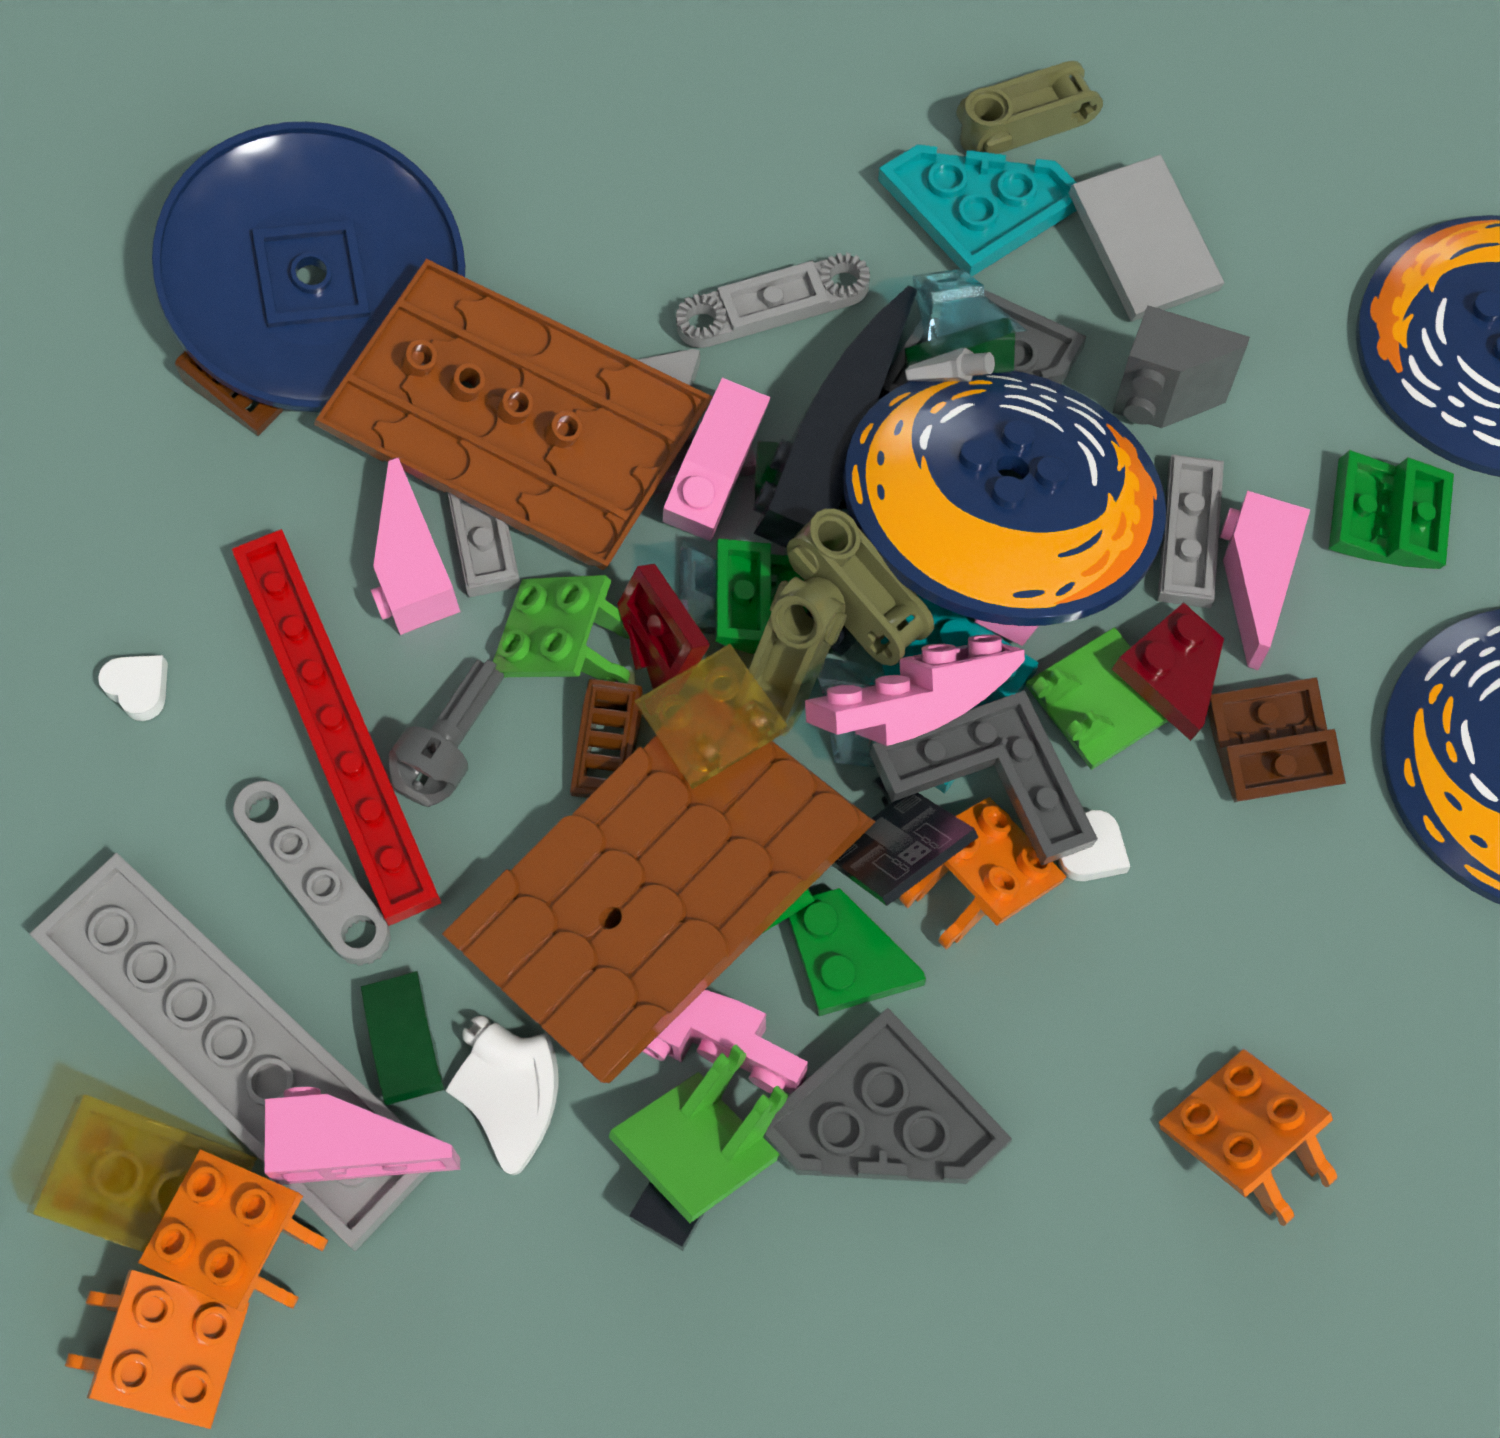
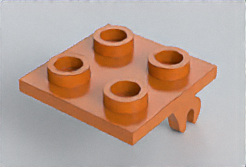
M990 797L956 816L973 827L978 838L899 898L904 906L909 908L915 900L919 902L949 870L975 896V899L958 919L938 939V942L945 950L953 942L958 943L985 914L998 926L1062 884L1067 877L1053 862L1041 865L1028 836L1011 819L1009 814L1001 809Z
M1245 1049L1239 1052L1158 1122L1163 1132L1246 1198L1253 1191L1268 1215L1275 1212L1278 1222L1282 1226H1285L1294 1218V1213L1283 1199L1271 1170L1292 1151H1295L1311 1177L1316 1173L1319 1174L1324 1187H1329L1338 1178L1336 1171L1326 1160L1316 1137L1333 1120L1331 1112Z
M200 1149L138 1263L240 1312H243L254 1290L293 1309L299 1297L258 1276L281 1232L323 1252L329 1240L292 1219L303 1198V1195L299 1192Z
M135 1270L128 1271L121 1295L89 1291L86 1304L107 1308L109 1311L116 1312L101 1359L68 1353L65 1367L94 1374L86 1398L211 1429L249 1302H247L243 1312H240L181 1283Z

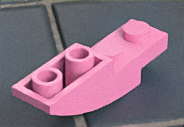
M988 634L971 636L968 638V645L958 647L951 644L923 646L922 654L900 659V675L879 677L875 680V686L865 688L854 685L834 686L827 689V696L805 700L806 722L836 735L855 731V734L885 746L916 738L958 718L986 699L1025 661L1024 649L1003 644L1000 636Z
M704 990L642 1051L659 1061H664L668 1055L682 1062L691 1044L695 1043L698 1045L697 1053L709 1062L714 1063L721 1053L729 1057L732 1047L737 1044L746 1053L745 1061L740 1068L751 1073L749 1080L754 1085L770 1094L775 1086H779L782 1090L791 1094L803 1084L807 1077V1061L761 1038L766 1030V1013L735 999L708 990Z

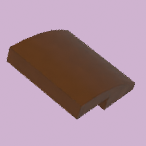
M1317 677L1211 694L1207 711L1221 767L1234 803L1346 784L1335 729H1327Z

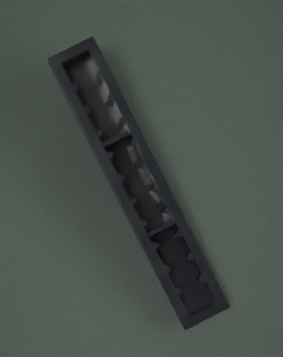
M908 285L869 322L847 347L819 388L790 442L783 438L780 440L769 465V468L777 471L773 484L768 481L764 482L753 506V511L761 514L753 534L787 548L789 541L795 537L817 512L823 509L838 510L844 494L843 473L852 436L860 421L878 401L918 289Z

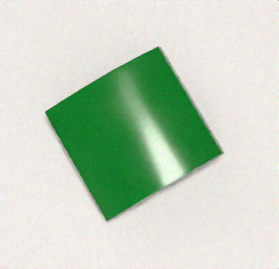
M1349 450L1338 459L1328 549L1360 559L1386 564L1441 569L1446 565L1454 473L1409 457L1397 466Z
M717 539L715 642L755 655L772 611L769 609L779 584L784 580L789 582L794 577L804 581L792 568L787 555L771 554V543ZM803 606L805 612L807 613L808 609Z

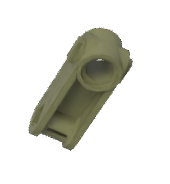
M1078 61L1063 62L971 92L970 95L961 100L956 110L957 118L961 123L959 140L966 152L970 150L999 154L1087 124L1100 113L1103 107V99L1098 92L1091 91L1084 80L1085 70Z
M823 509L817 512L795 537L789 541L787 554L789 563L794 571L804 580L810 577H822L830 580L839 588L844 596L846 605L844 614L847 615L844 626L876 661L883 665H895L904 657L905 649L912 642L923 640L932 633L934 619L930 610L915 592L900 583L888 568L875 546L862 533L855 521L845 512L837 509ZM909 615H913L914 619L908 623L906 618ZM886 636L889 641L886 644H881V640Z
M794 577L789 582L784 580L779 584L769 609L772 611L735 704V709L740 712L746 713L751 711L775 725V732L783 737L791 731L805 708V700H808L830 646L838 640L847 615L844 614L846 609L844 596L839 588L830 580L822 577H810L803 581L798 577ZM803 606L811 612L814 619L806 614Z

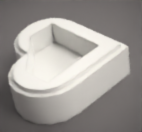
M163 655L115 658L105 663L100 670L98 676L99 685L109 699L119 702L130 718L137 721L151 720L159 715L165 704L168 663Z
M1101 810L1086 812V816L1098 840L1090 848L1058 859L1061 871L1074 881H1089L1128 873L1130 863L1115 818Z

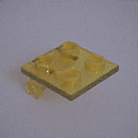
M728 644L635 700L636 706L691 789H694L789 731L788 725L731 644Z

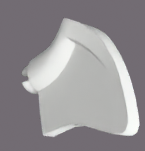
M476 1016L471 1019L474 1023L469 1030L464 1028L462 1033L464 1042L473 1047L472 1052L455 1074L446 1092L463 1103L475 1114L488 1136L502 1169L508 1174L517 1175L522 1172L535 1154L549 1127L554 1112L559 1079L555 1051L547 1033L521 1038L508 1031L499 1023L491 1024L485 1016Z

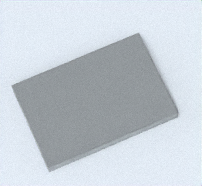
M1161 154L1072 185L1069 195L1131 322L1143 318L1147 305L1166 310L1221 289L1225 282Z

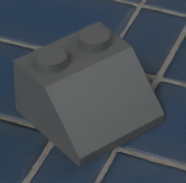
M1147 305L1127 360L1113 413L1125 416L1136 424H1150L1164 428L1226 403L1250 337Z

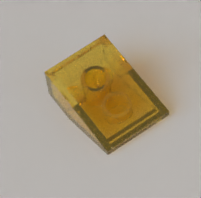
M79 1095L74 1099L26 1212L144 1252L200 1149L251 1172L257 1158L91 1096Z

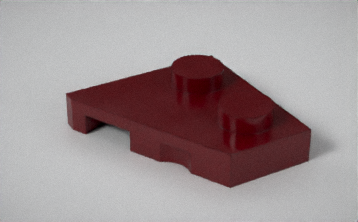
M656 564L637 566L617 605L624 629L630 638V651L635 669L647 668L654 697L646 701L645 704L649 715L653 718L668 715L709 648L710 643Z
M1183 602L1121 655L1112 667V670L1191 741L1205 724L1224 638Z

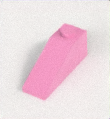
M725 378L721 379L663 508L662 522L710 542L712 541L771 397Z
M399 458L388 461L373 564L380 586L371 589L382 620L393 616L399 634L402 635L460 612L453 586Z
M1247 491L1239 510L1229 508L1220 538L1229 541L1223 563L1247 666L1259 670L1272 644L1310 509L1251 491Z
M290 1088L284 1091V1097L265 1099L264 1173L280 1185L460 1170V1157L451 1144L329 1094H321V1090L318 1088Z

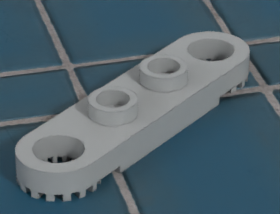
M837 253L836 257L831 256L823 261L814 263L812 260L718 287L715 292L701 296L695 294L693 298L690 299L688 297L684 303L681 302L676 312L678 335L690 346L705 348L857 304L866 297L869 291V267L866 266L864 260H859L860 257L857 255L852 257L851 253H846V256ZM849 273L857 278V284L854 283L852 287L848 285L847 289H844L842 285L841 288H838V284L834 285V281L831 279L836 274ZM697 314H707L715 319L713 326L709 325V329L703 327L701 331L699 327L696 330L693 325L690 327L688 321Z
M258 781L246 786L238 794L234 802V817L243 832L338 955L347 963L361 966L366 963L371 964L377 958L380 959L384 951H387L389 941H391L390 929L382 913L280 785L270 781ZM263 798H266V800L272 798L273 801H277L278 811L269 821L257 823L249 819V810L253 808L251 805H256L257 800L262 801ZM359 921H368V923L373 924L376 928L375 937L367 946L353 948L345 943V933L347 934L348 927L351 928L353 923L357 924Z

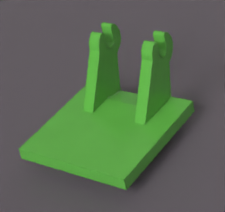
M606 575L522 579L493 662L497 664L496 670L503 673L504 677H579L580 673L583 672L598 680L612 682L617 680L619 683L628 684L631 675L629 670L621 665L611 663L586 645L593 622L615 632L623 638L629 639V635L624 629L619 609L605 600L611 580Z
M1115 627L1034 676L1026 683V687L1091 770L1168 722L1164 716L1112 670L1119 657L1131 648Z
M737 1044L732 1047L729 1057L724 1053L718 1056L705 1077L697 1072L610 1130L609 1138L689 1223L772 1165L779 1156V1153L763 1138L775 1114L782 1108L788 1098V1095L779 1086L774 1087L769 1099L765 1095L760 1097L744 1122L721 1100L732 1076L746 1058V1053Z

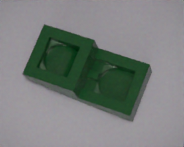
M418 971L361 986L370 1042L385 1105L444 1090L436 1043L430 1029L423 985Z

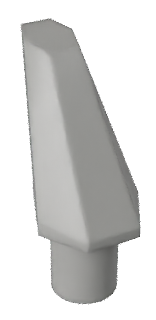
M959 348L910 365L905 370L906 378L909 381L970 382L973 375L992 374L995 368V361L990 352L974 354L967 348Z

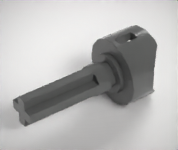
M477 659L430 730L417 726L407 727L389 752L392 787L397 792L413 802L430 807L448 798L455 791L468 771V762L458 747L504 678V674L496 670L497 664L488 659L485 663ZM420 773L429 777L424 786L420 781L416 780Z

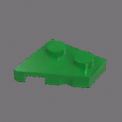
M840 888L813 895L815 899L813 903L787 918L818 1016L925 986L926 977L924 971Z

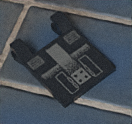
M878 776L872 782L885 795L881 799L885 809L872 817L875 823L832 866L884 905L888 906L976 840L978 835L973 827L919 793L891 802L880 776Z

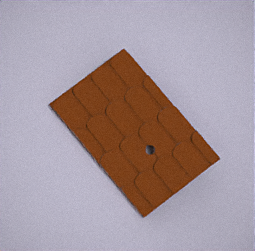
M426 259L324 406L314 425L382 462L399 458L405 472L440 491L455 495L527 535L529 533L587 565L596 566L604 570L610 564L713 396ZM460 381L468 382L473 388L464 387Z
M706 690L701 696L694 697L644 748L639 747L572 815L561 819L511 870L506 869L442 935L458 950L463 952L475 966L499 986L534 1021L539 1023L577 1061L582 1063L600 1082L610 1084L848 850L875 821L716 695Z

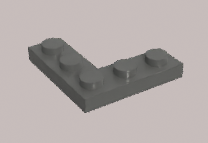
M1025 690L970 709L947 724L916 738L889 746L878 742L873 743L869 754L891 802L994 766L1041 865L1090 848L1098 840Z

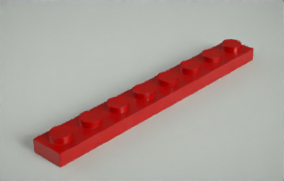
M280 529L232 548V552L388 926L441 904L442 902L283 530Z

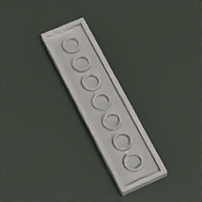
M117 852L29 934L264 1164L265 1099L284 1097V1091L290 1088H318L321 1090V1094H329L406 1126ZM430 1172L286 1185L303 1195L302 1201L350 1248L356 1251Z

